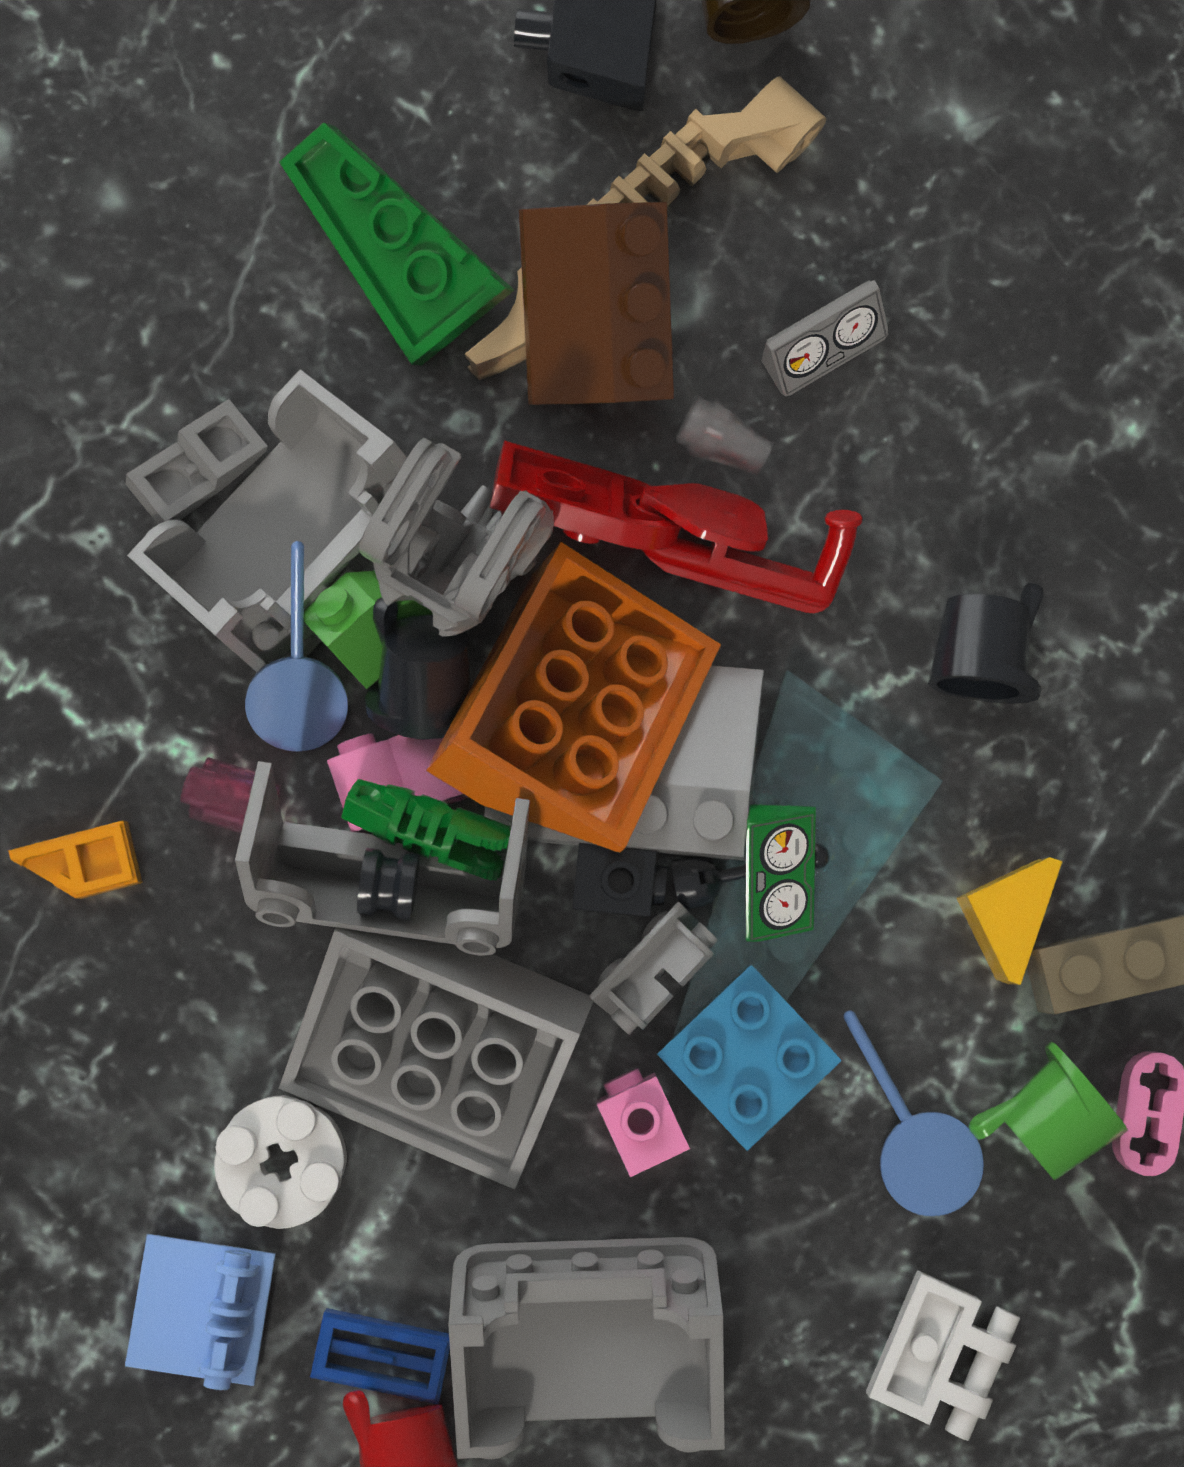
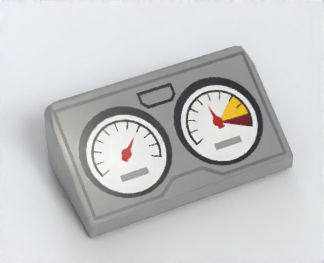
M868 280L767 339L761 362L782 395L790 396L886 339L888 336V325L880 289L875 280Z

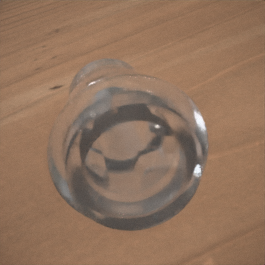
M699 396L690 407L675 438L676 442L687 447L686 454L742 469L754 476L763 467L773 446V442L759 435L718 399L714 398L712 402H709Z

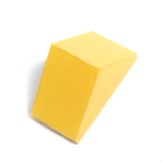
M1051 857L1035 860L956 898L996 980L1006 984L1021 985L1062 861Z

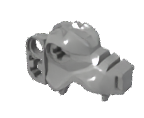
M423 438L416 444L370 519L362 535L359 551L365 558L373 562L380 593L385 604L390 605L395 601L414 600L432 611L433 626L439 629V635L455 636L477 626L479 623L481 624L487 612L491 609L497 595L506 589L509 581L518 575H525L537 563L535 560L536 555L552 535L554 515L545 501L525 490H520L509 504L503 516L498 511L492 517L494 509L489 508L492 490L484 485L478 489L461 512L437 500L460 461L461 454L443 443L435 444Z

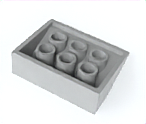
M722 666L710 667L626 846L627 849L746 861L747 818L753 798L764 670ZM485 806L484 817L508 826L512 825V815ZM528 821L527 841L579 846V844L596 845Z
M336 927L279 1089L515 1190L593 1001L588 997V994L493 954L487 956L472 955L459 950L455 944Z

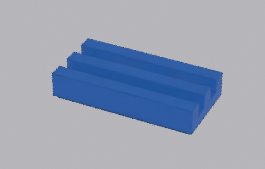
M326 1308L323 1314L310 1378L438 1404L450 1351L449 1333ZM334 1329L435 1349V1357L334 1337ZM332 1352L431 1373L430 1381L428 1384L328 1363L329 1353Z

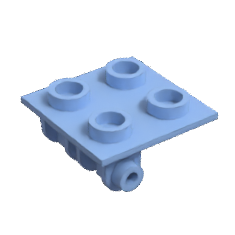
M147 1234L125 1366L204 1378L203 1386L215 1390H228L231 1383L254 1386L276 1253Z

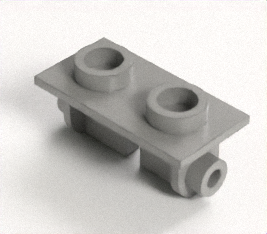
M677 902L670 911L661 912L648 923L643 931L642 940L625 958L615 960L602 972L598 980V987L588 997L608 1012L611 1018L629 1035L637 1026L643 1030L674 997L658 981L667 971L683 987L714 955L710 949L718 939L698 922L680 902Z

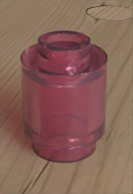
M208 757L202 768L191 766L182 789L180 802L190 805V819L241 833L256 771ZM276 784L277 794L279 798L281 785Z

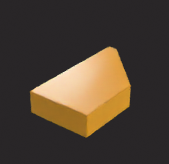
M124 820L8 850L10 860L26 867L77 899L143 883L129 824Z

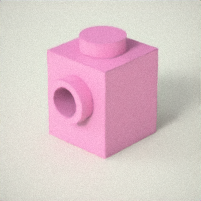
M636 1068L603 1084L608 1095L597 1099V1106L630 1177L690 1149L655 1073L643 1078L639 1069Z

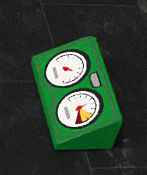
M750 804L746 831V941L760 942L814 930L816 807Z

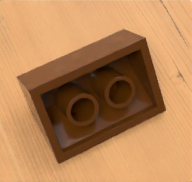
M667 202L605 203L520 209L519 225L528 404L617 403L674 399Z

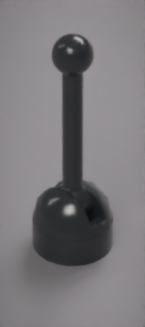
M815 843V869H821L828 864L830 854L824 845ZM687 857L673 860L672 874L678 901L687 910L700 908L712 903L719 895L724 882L746 878V865L719 870L711 860L704 857Z

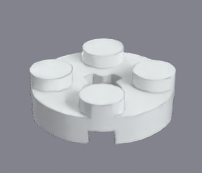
M286 1095L272 1096L243 1108L232 1118L226 1129L221 1132L216 1142L214 1171L218 1188L231 1209L240 1214L245 1222L256 1227L266 1226L284 1229L310 1221L329 1205L340 1188L347 1163V1152L342 1133L328 1113L318 1106L314 1107L309 1102ZM279 1143L283 1152L294 1150L297 1154L298 1162L290 1166L291 1178L281 1180L277 1172L268 1173L266 1171L264 1162L271 1157L269 1146Z

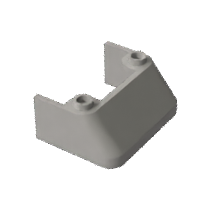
M258 761L235 857L245 903L256 912L255 916L259 921L272 926L290 927L295 925L296 922L455 944L459 950L468 954L478 956L492 955L496 952V948L509 945L513 936L526 872L530 800L516 798L507 854L496 853L502 856L501 860L504 861L500 878H497V881L477 877L439 863L438 857L428 859L420 856L417 890L411 920L398 919L392 911L380 909L371 915L357 913L358 889L366 848L380 849L386 857L401 858L406 853H417L402 849L403 845L400 843H396L395 846L387 844L373 834L283 822L272 763Z

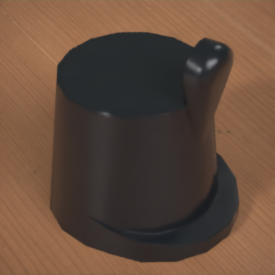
M1027 583L1022 591L1020 602L1003 596L989 594H963L948 598L928 685L943 694L990 703L1019 704L1038 700L1041 695V686L1035 678L1029 675V633L1043 599V587L1039 584Z
M381 597L377 599L373 608V621L382 644L379 681L369 688L365 696L367 716L377 726L403 737L421 740L444 738L473 685L467 631L455 636L439 635V629L433 626V615L411 616L397 621V601L387 605Z

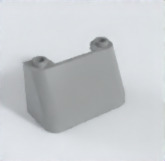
M301 369L274 396L268 411V425L280 440V443L204 525L195 532L188 524L180 520H167L149 530L145 537L127 555L257 673L270 662L291 656L292 543L300 541L304 544V610L316 600L321 592L332 586L346 572L375 570L373 562L360 553L359 544L370 519L407 459L406 455L392 439ZM304 622V657H307L321 640Z
M689 1237L493 1243L475 1245L463 1250L456 1256L453 1264L448 1327L457 1459H498L504 1457L522 1443L525 1435V1421L656 1417V1430L659 1438L667 1445L679 1451L691 1453L700 1450L725 1449L723 1310L716 1254L713 1247L705 1241Z

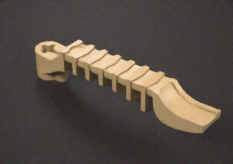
M776 77L741 112L703 116L695 109L689 115L686 125L675 135L670 131L663 138L661 147L650 157L644 153L637 161L635 170L624 179L618 176L612 182L610 191L598 202L593 198L587 205L647 202L644 197L650 193L659 202H667L668 207L680 192L678 184L670 175L675 171L689 185L693 186L705 174L706 166L702 160L705 156H708L717 166L722 168L728 161L757 155L778 173L789 162H792L803 153L822 130L826 117L782 77ZM522 267L517 271L518 292L508 317L495 330L465 353V357L470 361L468 370L479 380L501 373L526 359Z

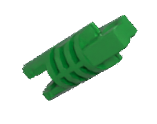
M357 779L348 792L341 816L342 819L373 833L374 836L385 841L387 844L395 846L396 843H400L403 845L402 849L417 853L428 859L438 857L439 863L490 881H497V878H500L504 861L501 860L502 856L497 855V852L493 851H502V849H507L511 826L460 807H457L456 810L451 809L449 803L424 794L416 796L415 791L390 784L384 786L362 779Z

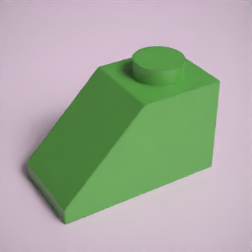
M375 570L346 572L332 586L321 592L316 600L304 610V622L366 689L379 679L382 644L373 621L374 605L377 599L382 597ZM414 600L397 601V621L411 616L433 615L430 609Z

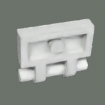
M917 1270L866 1389L867 1395L929 1425L941 1400L954 1406L945 1430L961 1439L969 1441L978 1418L986 1419L993 1399L988 1397V1394L1001 1363L1009 1364L1016 1344L1011 1342L1020 1317L996 1306L987 1329L973 1325L982 1302L980 1299ZM963 1345H966L976 1350L977 1353L964 1384L949 1378Z

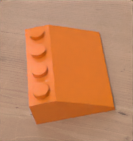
M560 542L532 574L426 771L479 804L512 816L516 798L530 800L529 822L620 853L629 842L721 644Z

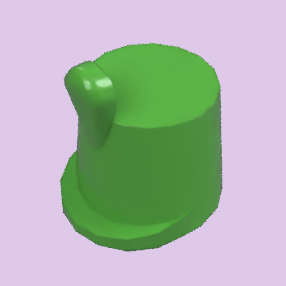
M1051 1041L1045 1046L1049 1062L1012 1099L976 1115L968 1125L970 1132L976 1139L980 1140L991 1135L1005 1122L1055 1181L1129 1130L1085 1075Z

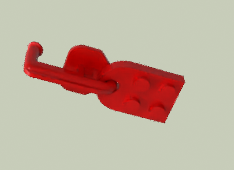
M505 440L497 463L489 507L499 510L503 516L509 504L520 490H525L545 501L550 510L553 511L554 527L563 529V532L568 537L576 541L595 544L603 540L624 547L641 549L652 562L667 573L805 613L821 612L832 603L853 550L857 527L863 521L861 514L851 510H835L827 513L824 518L825 523L829 526L826 542L815 571L810 572L728 548L729 546L744 551H761L765 548L768 541L764 510L758 504L745 497L698 483L651 486L625 475ZM681 527L699 538L711 541V545L706 546L679 538L678 535Z

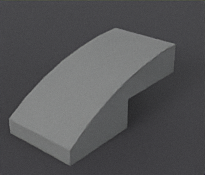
M228 399L179 430L177 442L127 473L125 484L157 524L167 520H182L241 475L267 451L268 446Z

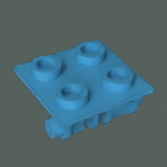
M752 965L657 1054L746 1151L759 1141L842 1061Z

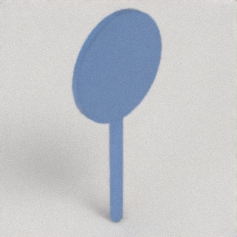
M295 541L291 545V656L277 659L261 668L252 678L245 699L246 715L255 733L265 742L276 748L295 752L312 750L328 743L341 730L348 711L346 689L339 676L324 663L304 657V544L300 541Z
M851 1010L846 1011L843 1016L901 1121L889 1133L881 1150L880 1171L886 1189L898 1204L918 1215L941 1216L958 1210L973 1197L982 1179L984 1163L978 1140L964 1123L953 1116L940 1112H922L911 1115L857 1015Z

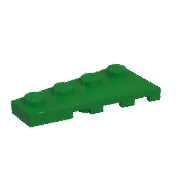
M323 122L279 161L411 365L422 366L515 291L337 127Z

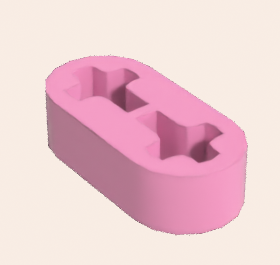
M1155 1051L1139 1053L1127 1062L1122 1073L1116 1114L1129 1131L1112 1141V1148L1117 1161L1126 1169L1143 1176H1157L1166 1172L1174 1164L1177 1157L1184 1116V1067L1175 1057ZM1155 1063H1159V1073L1169 1077L1168 1089H1157L1154 1096L1153 1109L1151 1110L1148 1109L1151 1094L1150 1088L1140 1085V1076L1142 1072L1152 1073ZM1148 1116L1151 1117L1150 1138L1159 1141L1160 1148L1158 1153H1147L1144 1163H1140V1153L1130 1149V1141L1132 1137H1143Z

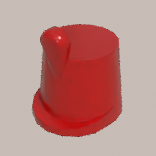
M361 1390L349 1392L344 1396L343 1408L359 1444L360 1467H458L442 1405L413 1407L370 1418L368 1400Z

